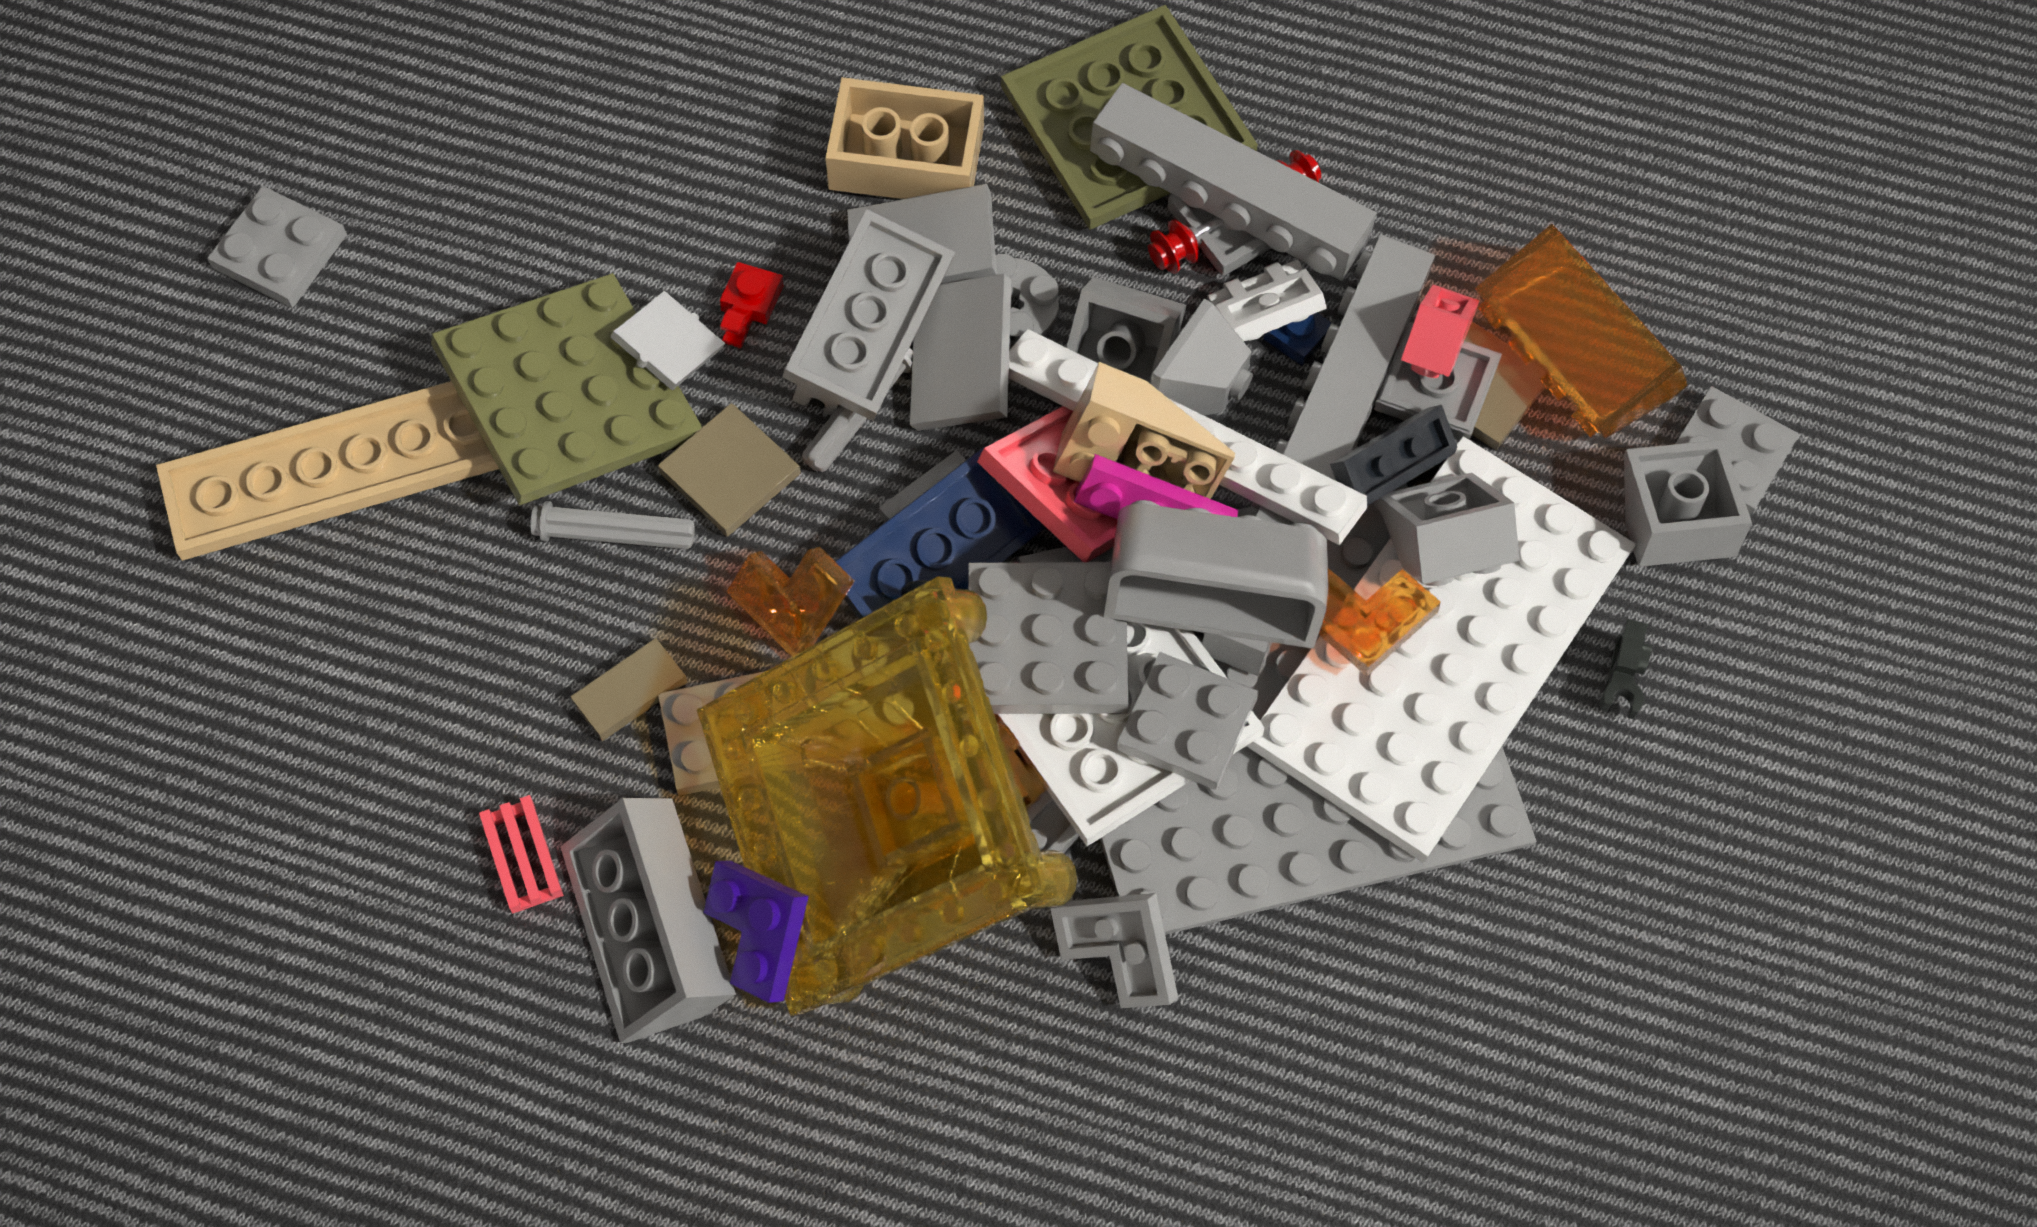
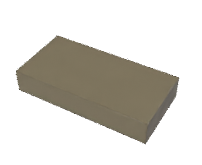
M655 638L570 697L575 707L601 741H604L659 703L658 695L663 692L677 690L688 682L686 675L657 638Z

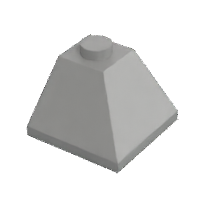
M1203 299L1153 371L1151 385L1167 398L1204 416L1223 412L1232 397L1239 400L1244 395L1252 380L1253 374L1248 371L1252 351L1215 305Z

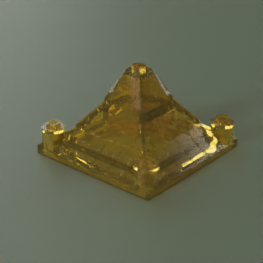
M934 578L697 709L744 867L809 896L785 994L790 1016L805 1014L823 1005L850 1002L860 994L864 985L884 975L895 972L1030 909L1062 906L1071 899L1075 892L1077 875L1071 859L1063 852L1056 850L1040 851L1035 834L1032 832L1029 824L1030 819L1021 792L1014 780V772L1004 742L999 735L997 721L989 698L983 688L984 683L974 653L969 646L970 643L975 642L981 637L986 628V605L982 598L974 591L955 589L951 578Z

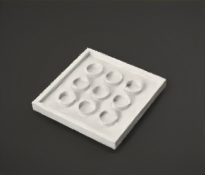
M1127 621L1128 713L993 714L1086 846L1094 843L1192 781L1117 750L1119 737L1159 652L1227 678L1191 630ZM1253 711L1249 716L1233 754L1263 736L1265 727Z

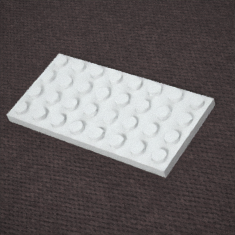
M1464 436L1457 444L1458 448L1455 454L1447 458L1431 482L1472 472L1512 500L1515 504L1520 561L1501 565L1500 570L1489 574H1476L1472 572L1453 577L1452 582L1441 586L1422 585L1402 568L1390 538L1319 637L1315 647L1309 651L1261 718L1260 722L1265 727L1263 736L1247 745L1248 748L1422 863L1426 861L1636 545V543Z

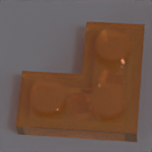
M821 547L807 550L791 578L762 551L748 555L726 592L794 660L808 655L855 580Z
M1328 568L1327 606L1319 635L1367 677L1439 612L1441 601L1403 569L1369 599L1365 600Z

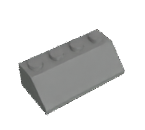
M622 798L560 846L620 1043H629L702 1018L736 995L733 985L730 984L731 978L711 916L703 913L706 901L672 798Z

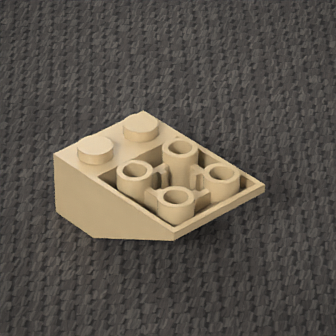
M1099 362L1062 432L1053 472L1081 482L1094 455L1097 454L1211 499L1233 462L1235 452L1146 380Z

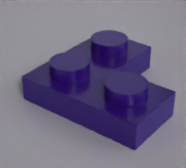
M729 860L715 861L703 913L742 931L730 984L768 1003L784 1001L809 896Z

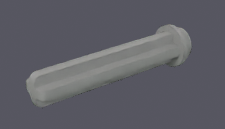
M910 347L890 388L903 372L909 373L912 370L913 351ZM840 405L803 451L802 459L815 471H827L867 418Z
M545 501L543 506L534 505L531 515V534L540 536L541 541L548 542L550 537L689 549L695 538L694 522L690 519L553 507L551 501Z

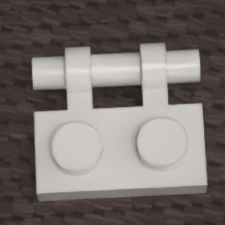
M1298 259L1282 266L1276 262L1264 267V273L1242 282L1236 278L1224 283V289L1207 295L1208 301L1215 305L1243 341L1255 340L1264 333L1292 322L1305 320L1310 315L1327 309L1323 292L1307 269H1302Z

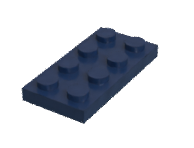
M984 447L822 570L879 646L884 647L887 651H889L890 642L895 637L893 635V626L899 619L897 607L903 600L901 589L904 584L915 580H927L938 583L948 588L952 593V600H955L969 589V563H1002L1045 529L1031 512L977 462Z

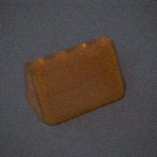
M1553 224L1549 225L1475 288L1483 301L1477 307L1480 314L1493 329L1496 330L1501 325L1506 328L1513 336L1508 345L1526 366L1534 360L1546 373L1539 379L1558 402L1566 396L1577 409L1571 415L1572 418L1590 438L1596 433L1604 439L1608 438L1668 402L1688 386L1682 366Z

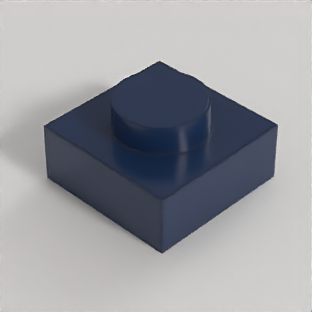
M1314 313L1305 320L1292 322L1265 333L1264 340L1303 366L1323 344L1331 322L1319 313Z

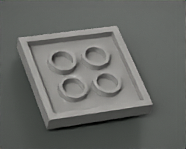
M1111 562L969 563L968 714L1128 713L1127 621L1104 618Z

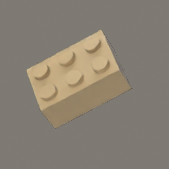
M842 77L825 158L829 190L908 199L974 186L984 130V95Z

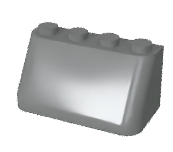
M1147 500L1135 501L1119 511L1104 618L1307 648L1315 647L1326 613L1328 596L1327 539L1315 527L1305 523L1286 525L1266 522L1250 515L1231 517L1212 514L1202 508L1183 510L1163 507Z

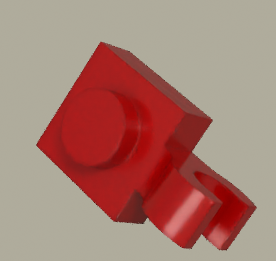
M736 263L720 299L721 311L726 312L720 325L721 330L726 331L722 339L725 344L741 348L753 321L767 325L784 287L783 275L744 263Z

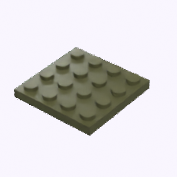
M1166 5L1001 76L1002 90L1089 230L1171 194L1158 186L1148 185L1139 176L1118 165L1104 162L1097 154L1090 151L1093 122L1122 83L1257 151L1258 144Z
M613 273L432 333L431 345L519 506L680 447L702 428L679 386L671 390L646 367H639L637 360L611 338L615 329L636 314Z

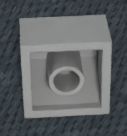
M1093 277L1081 290L1066 348L1096 363H1104L1146 380L1151 384L1153 371L1178 337L1186 305Z
M1724 439L1626 449L1624 453L1625 523L1630 540L1636 543L1633 551L1638 567L1737 557L1752 525V521Z
M1472 472L1393 491L1378 499V506L1402 568L1422 585L1441 586L1452 582L1453 577L1472 572L1476 574H1489L1500 570L1501 565L1520 561L1514 502Z

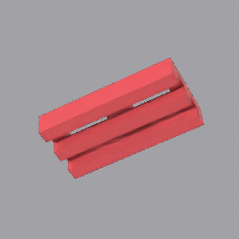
M530 795L520 798L521 802L511 805L510 802L499 805L500 810L490 812L488 809L479 812L512 914L564 896ZM524 815L526 816L549 887L540 891L516 822V818ZM504 822L528 895L520 898L496 825Z

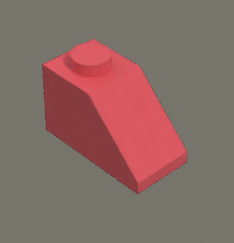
M1432 285L1420 304L1401 361L1410 363L1411 370L1422 376L1439 378V375L1442 374L1449 377L1480 300Z

